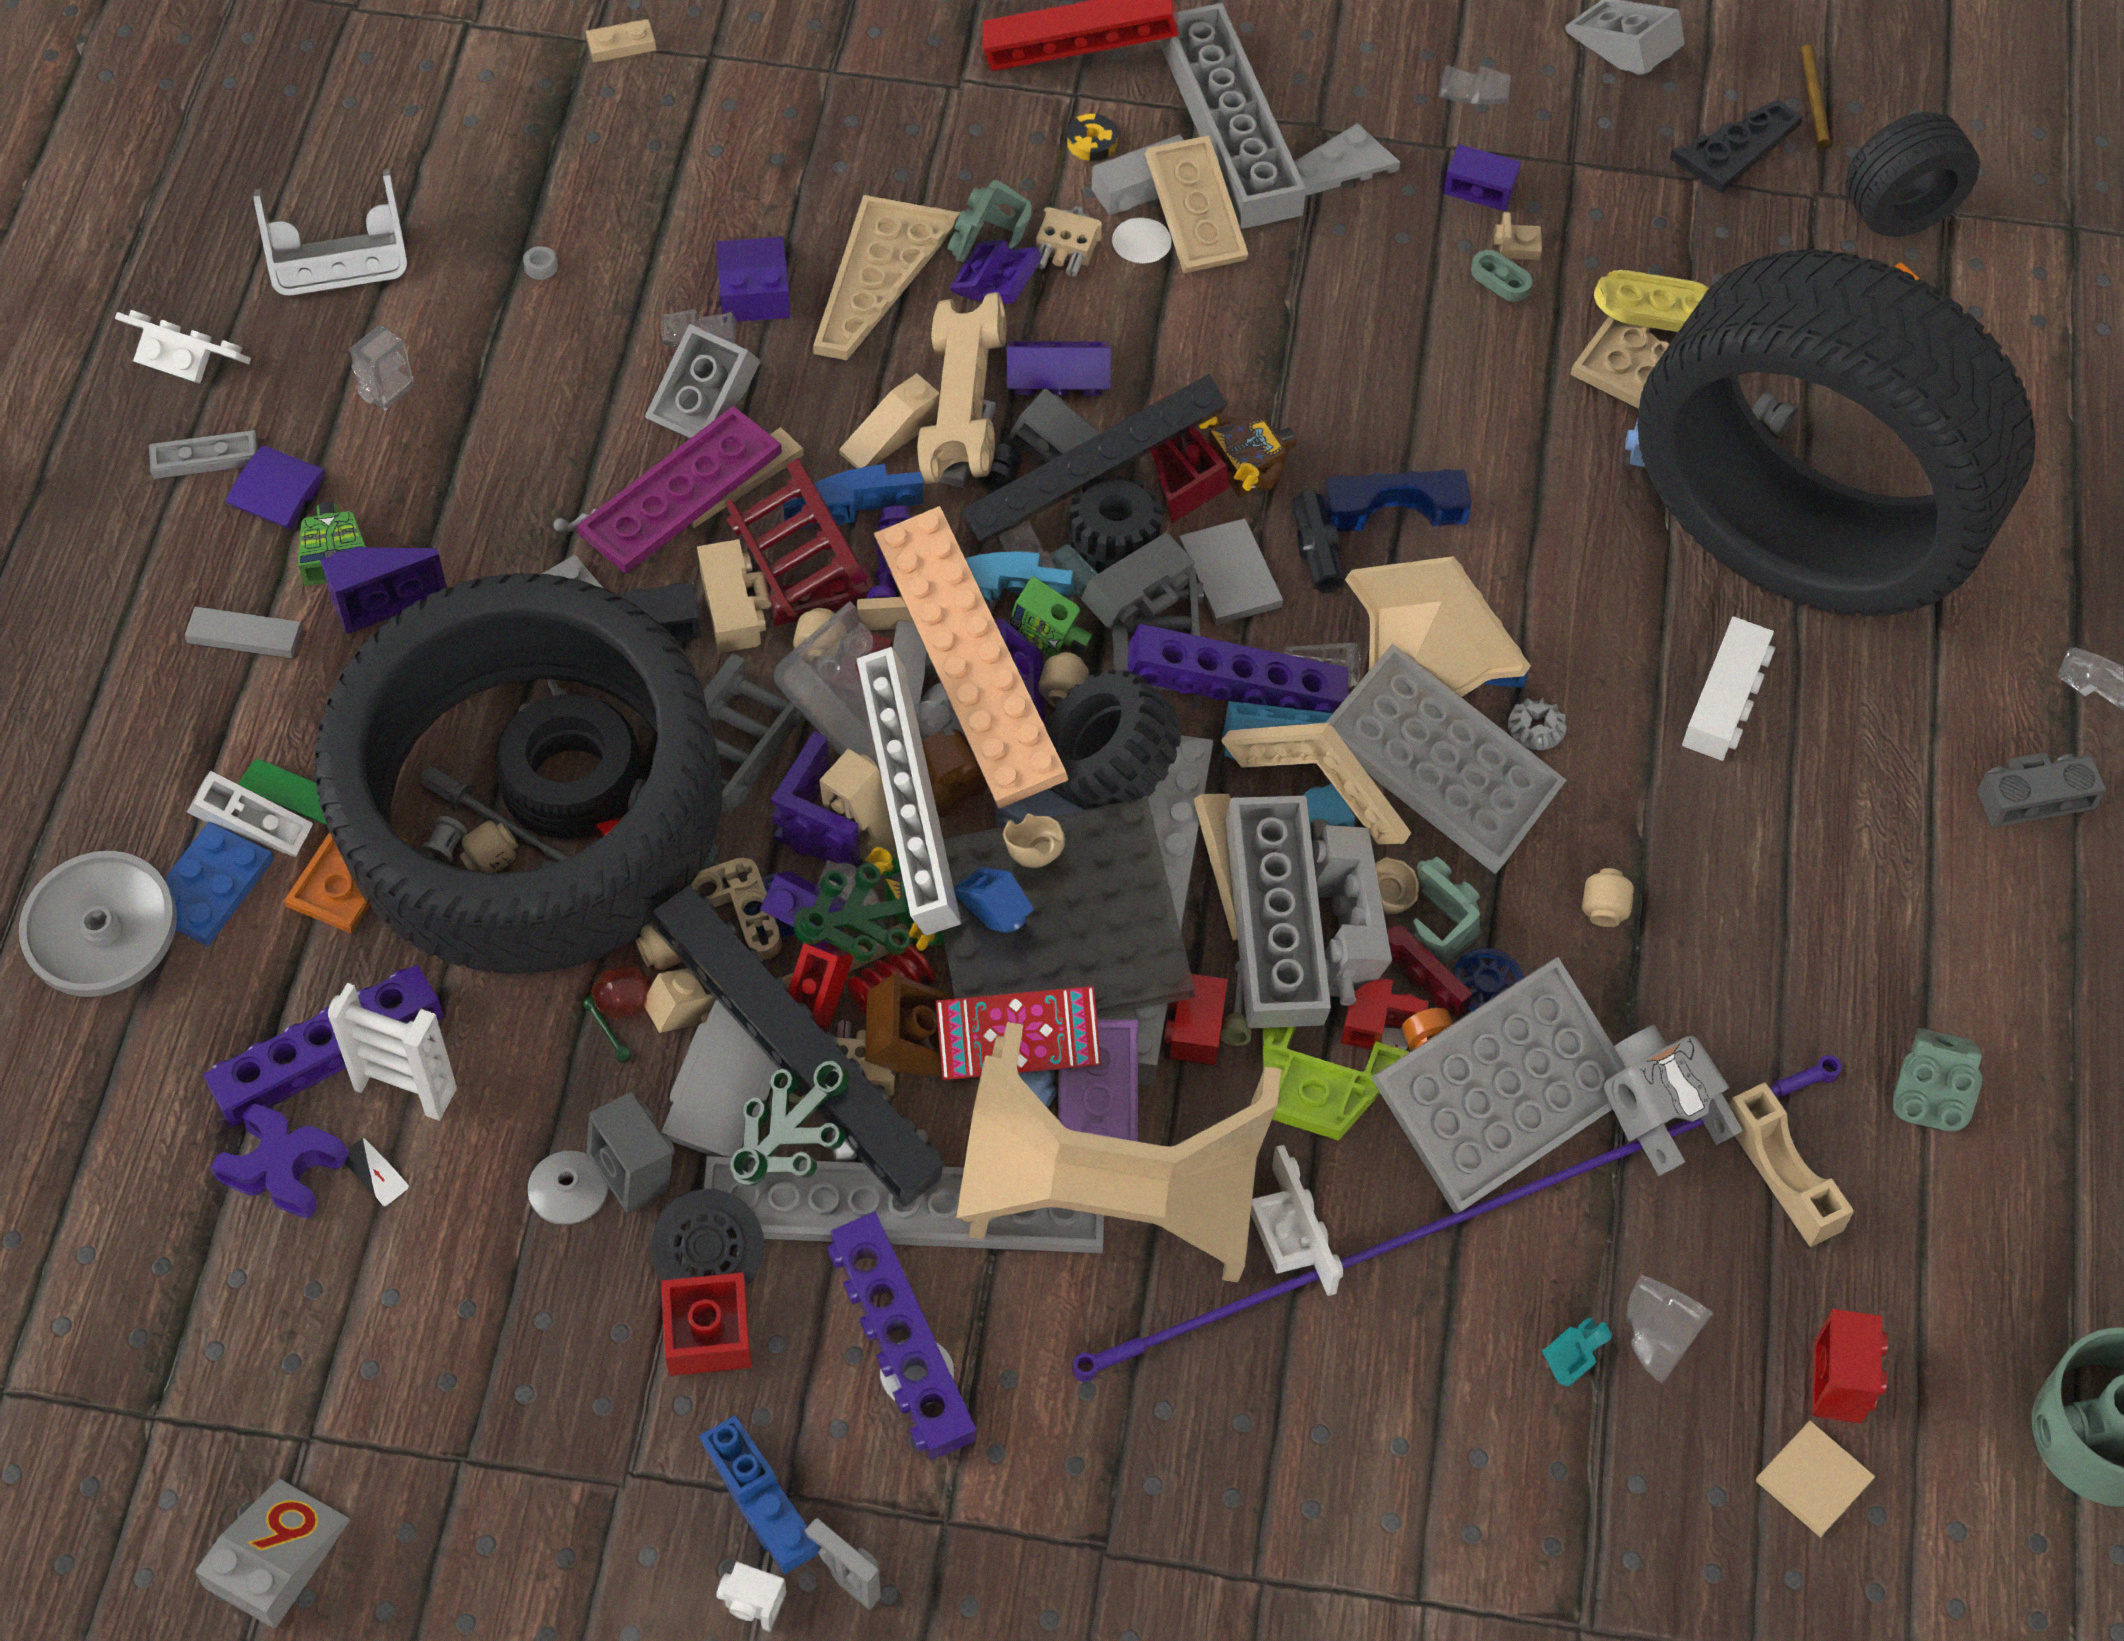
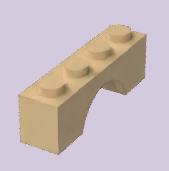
M1766 1082L1733 1097L1729 1107L1743 1130L1735 1135L1736 1139L1809 1247L1843 1232L1854 1210L1832 1178L1823 1179L1817 1176L1804 1163L1790 1136L1787 1113Z

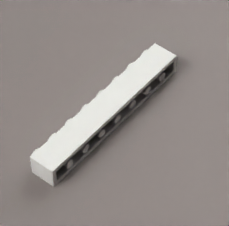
M889 647L857 658L910 915L926 936L962 923L906 668L893 648Z

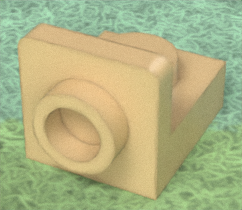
M1504 212L1501 225H1495L1494 244L1500 245V254L1508 259L1540 260L1542 254L1541 226L1511 225V213Z

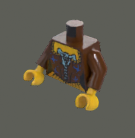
M1219 414L1199 425L1202 429L1211 428L1208 443L1227 465L1229 484L1239 498L1255 489L1271 490L1283 474L1286 457L1285 450L1296 446L1295 435L1289 427L1274 433L1266 420L1261 417L1241 419Z

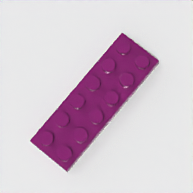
M732 406L577 525L578 535L627 574L782 453L781 443Z

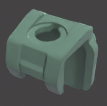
M992 180L987 188L982 187L978 189L974 187L967 202V206L971 207L972 210L969 208L966 211L962 210L955 225V229L960 232H954L947 248L953 252L952 255L956 257V261L963 263L985 221L1012 231L1014 234L1008 246L1010 249H1018L1031 216V203L1007 185L997 180ZM997 205H1009L1014 209L1015 214L1007 215Z
M1435 857L1433 860L1428 859L1426 862L1421 860L1417 865L1418 880L1423 887L1421 893L1457 926L1442 941L1421 921L1415 918L1413 921V926L1416 930L1414 937L1441 963H1446L1470 946L1480 936V908L1476 902L1480 895L1465 881L1460 885H1453L1448 877L1452 873L1451 869L1443 860Z
M1918 1028L1911 1053L1903 1060L1894 1091L1893 1108L1896 1115L1904 1121L1944 1131H1958L1966 1127L1972 1118L1983 1082L1982 1072L1979 1069L1982 1053L1976 1043L1970 1039Z

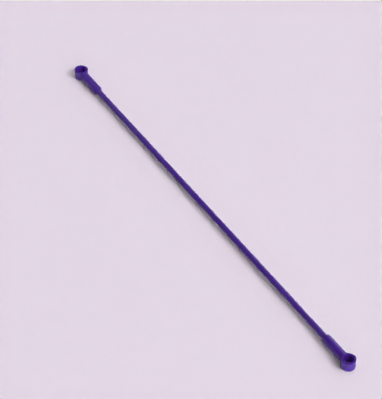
M1825 1055L1820 1058L1816 1066L1776 1081L1774 1086L1769 1088L1774 1095L1783 1096L1818 1081L1825 1083L1834 1082L1841 1071V1062L1832 1055ZM1823 1066L1831 1067L1834 1072H1827ZM1701 1118L1693 1122L1687 1120L1669 1127L1667 1130L1671 1137L1704 1123ZM1639 1140L1467 1208L1459 1213L1427 1224L1340 1259L1342 1268H1348L1639 1151L1643 1147ZM1315 1269L1146 1338L1140 1339L1138 1337L1095 1355L1081 1353L1074 1359L1073 1374L1079 1381L1089 1382L1096 1377L1097 1371L1145 1352L1146 1348L1318 1280L1320 1277ZM1082 1363H1089L1093 1369L1083 1372L1078 1366Z

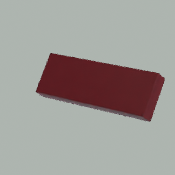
M867 564L861 566L868 579L857 586L848 574L844 577L839 575L792 603L799 618L805 612L815 608L834 611L856 605L859 599H867L870 588L875 586ZM799 582L782 587L786 591L794 585L798 584ZM772 589L769 590L770 596L774 594ZM773 603L768 608L775 626L793 622L786 612L780 615Z

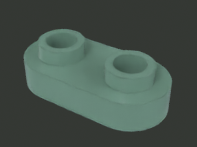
M1483 250L1474 256L1471 273L1478 282L1511 302L1523 301L1529 296L1532 287V277L1523 268L1493 250Z

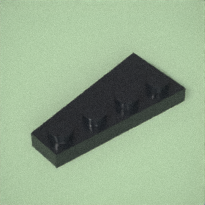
M1777 99L1745 114L1744 119L1737 123L1729 122L1720 126L1719 131L1710 136L1703 134L1695 138L1693 144L1687 147L1680 145L1672 149L1670 159L1719 193H1722L1801 125L1803 116Z

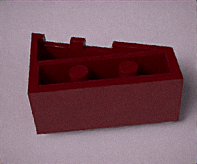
M1196 428L1149 453L1171 523L1176 522L1230 488L1227 465Z

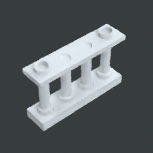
M347 983L341 995H336L329 1006L328 1017L354 1090L362 1093L371 1077L419 1094L425 1116L440 1121L457 1086L436 1014L420 1009L414 1022L410 1021L408 1024L362 1008L355 985Z

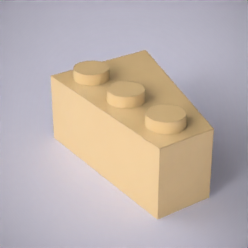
M848 748L820 779L823 808L858 823L860 859L874 865L872 862H867L866 857L875 847H882L893 858L899 859L878 766L870 757L864 754L859 756Z

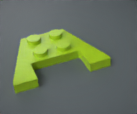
M1297 1026L1262 1028L1263 1071L1265 1066L1281 1069L1278 1105L1272 1120L1338 1141L1380 1095L1371 1077L1409 1053V1051L1376 1041L1365 1071L1360 1072L1289 1050L1288 1047Z

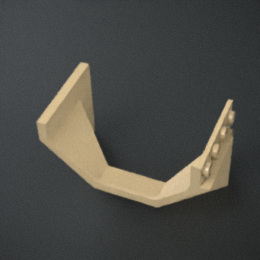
M1454 556L1353 569L1345 578V581L1366 608L1370 617L1369 670L1393 643L1456 694L1463 697L1488 680L1521 677L1531 667L1522 654L1520 647L1512 640L1503 627L1501 620L1493 613L1484 600L1482 593L1474 586L1465 573L1463 566ZM1330 723L1229 730L1221 740L1241 768L1317 763L1364 827L1369 828L1370 835L1377 844H1404L1410 836L1411 831L1385 798L1383 785L1367 774Z
M1007 1022L1004 1037L996 1036L992 1056L985 1055L973 1109L956 1218L963 1219L964 1222H970L968 1237L984 1240L988 1222L994 1217L1046 1207H1059L1148 1222L1165 1228L1224 1262L1222 1280L1238 1283L1245 1267L1256 1158L1278 1105L1281 1069L1265 1066L1251 1105L1248 1108L1176 1146L1166 1147L1089 1134L1064 1127L1021 1079L1017 1071L1023 1025Z

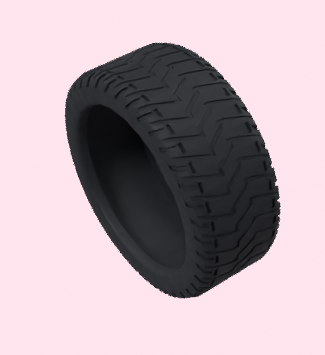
M1791 250L1783 253H1773L1747 262L1722 276L1720 280L1706 291L1649 373L1641 392L1637 428L1643 463H1645V469L1650 475L1654 489L1661 496V500L1666 505L1668 511L1675 516L1676 521L1689 535L1693 536V539L1705 551L1712 553L1716 560L1720 561L1727 568L1735 570L1736 574L1753 584L1759 583L1760 588L1774 595L1784 594V599L1796 602L1797 604L1804 605L1809 603L1810 608L1825 612L1834 609L1836 610L1835 614L1854 616L1857 612L1861 613L1862 617H1878L1881 613H1884L1885 616L1898 615L1904 611L1912 612L1914 609L1918 610L1926 605L1933 604L1935 601H1939L1959 588L1974 573L2029 480L2035 453L2033 411L2030 409V400L2026 398L2027 391L2023 387V381L2020 376L2016 377L2015 372L2017 370L2014 364L2012 365L2008 355L2005 354L2003 356L2000 352L2002 349L2001 345L1995 341L1990 332L1987 334L1983 332L1984 326L1969 312L1964 314L1963 307L1960 304L1954 302L1946 294L1940 296L1939 290L1934 286L1927 284V282L1921 279L1915 280L1912 274L1894 266L1888 267L1886 263L1875 261L1871 258H1860L1858 255L1846 254L1845 252L1833 253L1829 250ZM1756 372L1789 375L1825 386L1860 404L1889 426L1914 453L1931 483L1934 495L1897 497L1873 494L1840 483L1809 467L1779 444L1756 418L1742 393L1737 375Z
M499 574L498 576L491 575L483 579L461 582L453 588L447 587L441 589L440 592L428 595L425 600L421 599L415 602L414 605L402 610L401 614L389 619L390 621L383 624L376 634L368 638V641L359 648L357 654L351 658L349 665L344 668L335 684V690L331 692L324 709L325 715L321 717L317 735L318 744L315 745V767L317 771L314 772L317 794L320 796L318 801L331 836L365 901L371 904L373 911L385 924L388 923L390 928L405 941H411L413 946L431 956L434 954L439 959L457 966L462 964L466 968L484 972L531 974L575 967L581 963L584 964L593 959L603 957L639 937L642 927L653 921V910L691 885L699 874L711 850V845L719 825L723 797L722 770L704 691L693 665L681 649L679 643L657 620L640 609L639 606L621 596L588 582L551 574ZM542 678L579 682L612 694L639 713L658 737L651 774L634 806L607 835L577 855L534 870L501 874L462 870L423 855L396 835L392 829L391 802L398 774L415 742L442 714L468 697L509 682Z

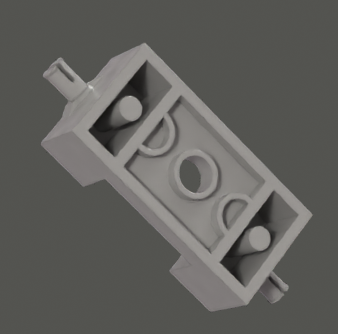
M1316 819L1310 825L1314 839L1312 849L1318 897L1333 898L1332 911L1337 916L1339 931L1330 940L1328 947L1324 951L1329 995L1340 997V1004L1349 1006L1357 1001L1355 997L1356 990L1368 982L1378 980L1392 961L1369 828L1327 825L1326 820Z

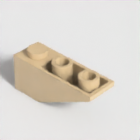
M686 968L659 973L642 1003L659 1033L691 1027L700 1023V1016L712 1009L716 998L691 970Z

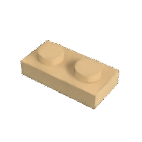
M648 19L586 31V39L593 63L656 51L655 39Z

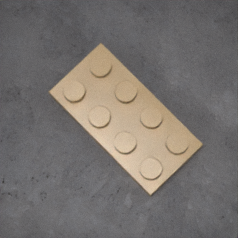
M1210 136L1147 148L1145 156L1183 274L1245 261L1249 254Z

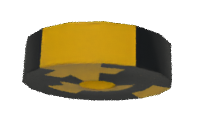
M1084 114L1070 122L1067 129V147L1073 155L1087 161L1103 160L1110 157L1116 151L1119 137L1118 128L1106 116Z

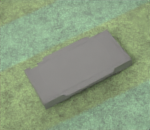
M715 999L706 1023L699 1024L670 1093V1100L673 1104L661 1134L665 1133L672 1142L713 1157H732L738 1149L742 1148L744 1143L746 1118L743 1115V1106L745 1102L753 1097L766 1102L771 1089V1076L779 1068L717 999ZM760 1104L754 1107L753 1117L759 1114Z

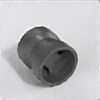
M1765 391L1756 402L1752 411L1760 423L1769 428L1770 433L1781 437L1793 421L1797 407L1790 403L1783 404L1777 400L1776 395Z

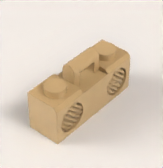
M739 539L697 546L699 569L718 654L759 646L761 644L760 631H766L762 609L769 608L772 605L764 573H753L749 552L742 553ZM754 587L755 596L748 597L746 588Z

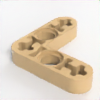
M736 858L699 871V874L690 886L697 892L701 884L705 882L715 883L717 885L716 891L707 897L714 907L733 901L748 948H754L763 960L776 956L781 951L783 943L775 917L763 911L753 916L743 913L744 907L749 902L760 901L763 903L767 895L755 862L749 858ZM745 871L748 880L740 882L738 874ZM726 877L729 888L725 889L721 878ZM762 925L769 944L764 946L760 943L756 927Z

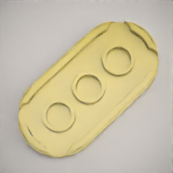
M1614 270L1608 272L1606 277L1602 276L1599 279L1594 291V297L1600 309L1617 321L1679 332L1709 288L1695 281L1628 270Z

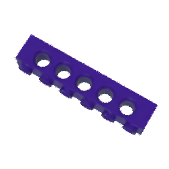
M1139 624L1128 647V671L1138 674L1151 686L1173 689L1180 693H1192L1211 697L1215 700L1334 713L1348 697V667L1143 624Z
M417 964L409 969H401L393 973L389 979L374 987H366L357 992L362 1008L406 1024L410 1021L414 1022L420 1009L436 1014L437 1021L444 1018L439 999ZM400 1003V1005L394 1009H387V1007L391 1004ZM329 1006L324 1008L319 1015L303 1023L289 1026L282 1034L266 1042H258L252 1045L247 1052L231 1060L221 1061L203 1074L208 1088L230 1128L244 1121L242 1115L250 1104H258L270 1108L346 1068L328 1017ZM321 1040H330L328 1043L324 1045H316ZM286 1058H294L290 1063L280 1064ZM259 1076L253 1082L244 1083L249 1077Z
M876 1211L830 1230L832 1245L827 1246L828 1253L836 1269L843 1267L848 1280L843 1282L851 1304L859 1303L865 1316L859 1318L868 1341L876 1339L881 1353L877 1354L876 1358L885 1378L892 1375L898 1389L893 1391V1396L901 1414L909 1412L915 1426L909 1430L917 1450L920 1452L926 1449L932 1461L976 1441V1428ZM862 1258H871L877 1263L869 1271H861L855 1266ZM881 1293L888 1294L894 1299L886 1307L875 1306L871 1301L876 1295ZM902 1329L907 1331L910 1337L906 1342L896 1344L888 1339V1335L894 1330ZM915 1365L921 1366L927 1371L925 1377L920 1380H910L904 1373L909 1367ZM936 1402L944 1408V1411L938 1417L931 1418L925 1416L921 1409L927 1403Z

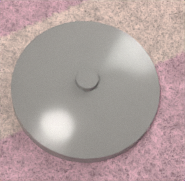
M97 851L83 854L65 861L54 868L32 890L20 917L19 940L21 949L28 964L40 979L58 991L81 997L113 994L142 980L163 959L172 943L176 930V903L169 886L161 874L145 860L132 854L118 851Z

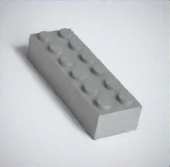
M1306 796L1231 798L1225 822L1247 1028L1324 1025L1330 1012L1331 1004Z

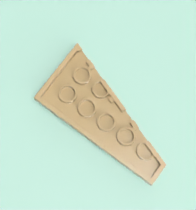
M863 195L813 345L814 354L848 360L952 233L960 212Z
M1609 316L1573 364L1570 375L1639 409L1641 392L1643 391L1646 379L1670 344L1666 341H1659L1649 332L1650 327L1626 324Z

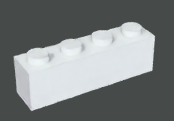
M1732 617L1688 725L1682 743L1683 747L1722 761L1728 748L1736 750L1743 729L1737 727L1739 720L1747 722L1754 701L1748 700L1750 692L1758 694L1765 674L1759 672L1761 665L1769 666L1776 648L1769 645L1773 630Z

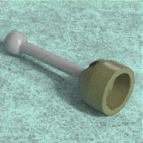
M1239 960L1235 964V971L1238 973L1234 1013H1230L1223 1019L1220 1039L1232 1046H1242L1249 1043L1252 1028H1247L1246 1017L1242 1015L1243 985Z

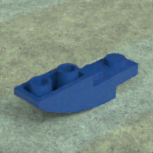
M885 464L844 471L815 482L817 489L838 525L855 522V511L858 510L872 511L890 506L910 507L924 504L921 472L886 475ZM795 497L783 504L784 521L803 510L802 506L807 504L804 497L800 499ZM810 522L809 524L805 525V526L802 527L801 529L808 528V527H810V526H820V525L818 524V522H817L816 524H814V525H812L811 522Z
M736 1415L699 1435L702 1445L743 1516L766 1552H770L784 1575L818 1555L820 1551L819 1544L806 1535V1524L779 1486L775 1473Z

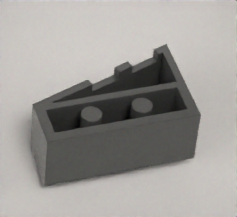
M1044 388L1020 415L1003 444L1017 447L1031 455L1029 461L1038 466L1041 462L1047 463L1100 433L1092 427L1086 418L1077 415L1066 406L1059 396L1050 393Z

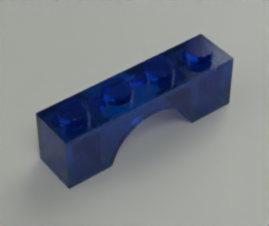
M1465 469L1326 478L1323 498L1329 522L1336 526L1337 532L1363 531L1366 522L1372 514L1389 506L1412 508L1423 514L1432 526L1462 525L1468 523L1472 505Z

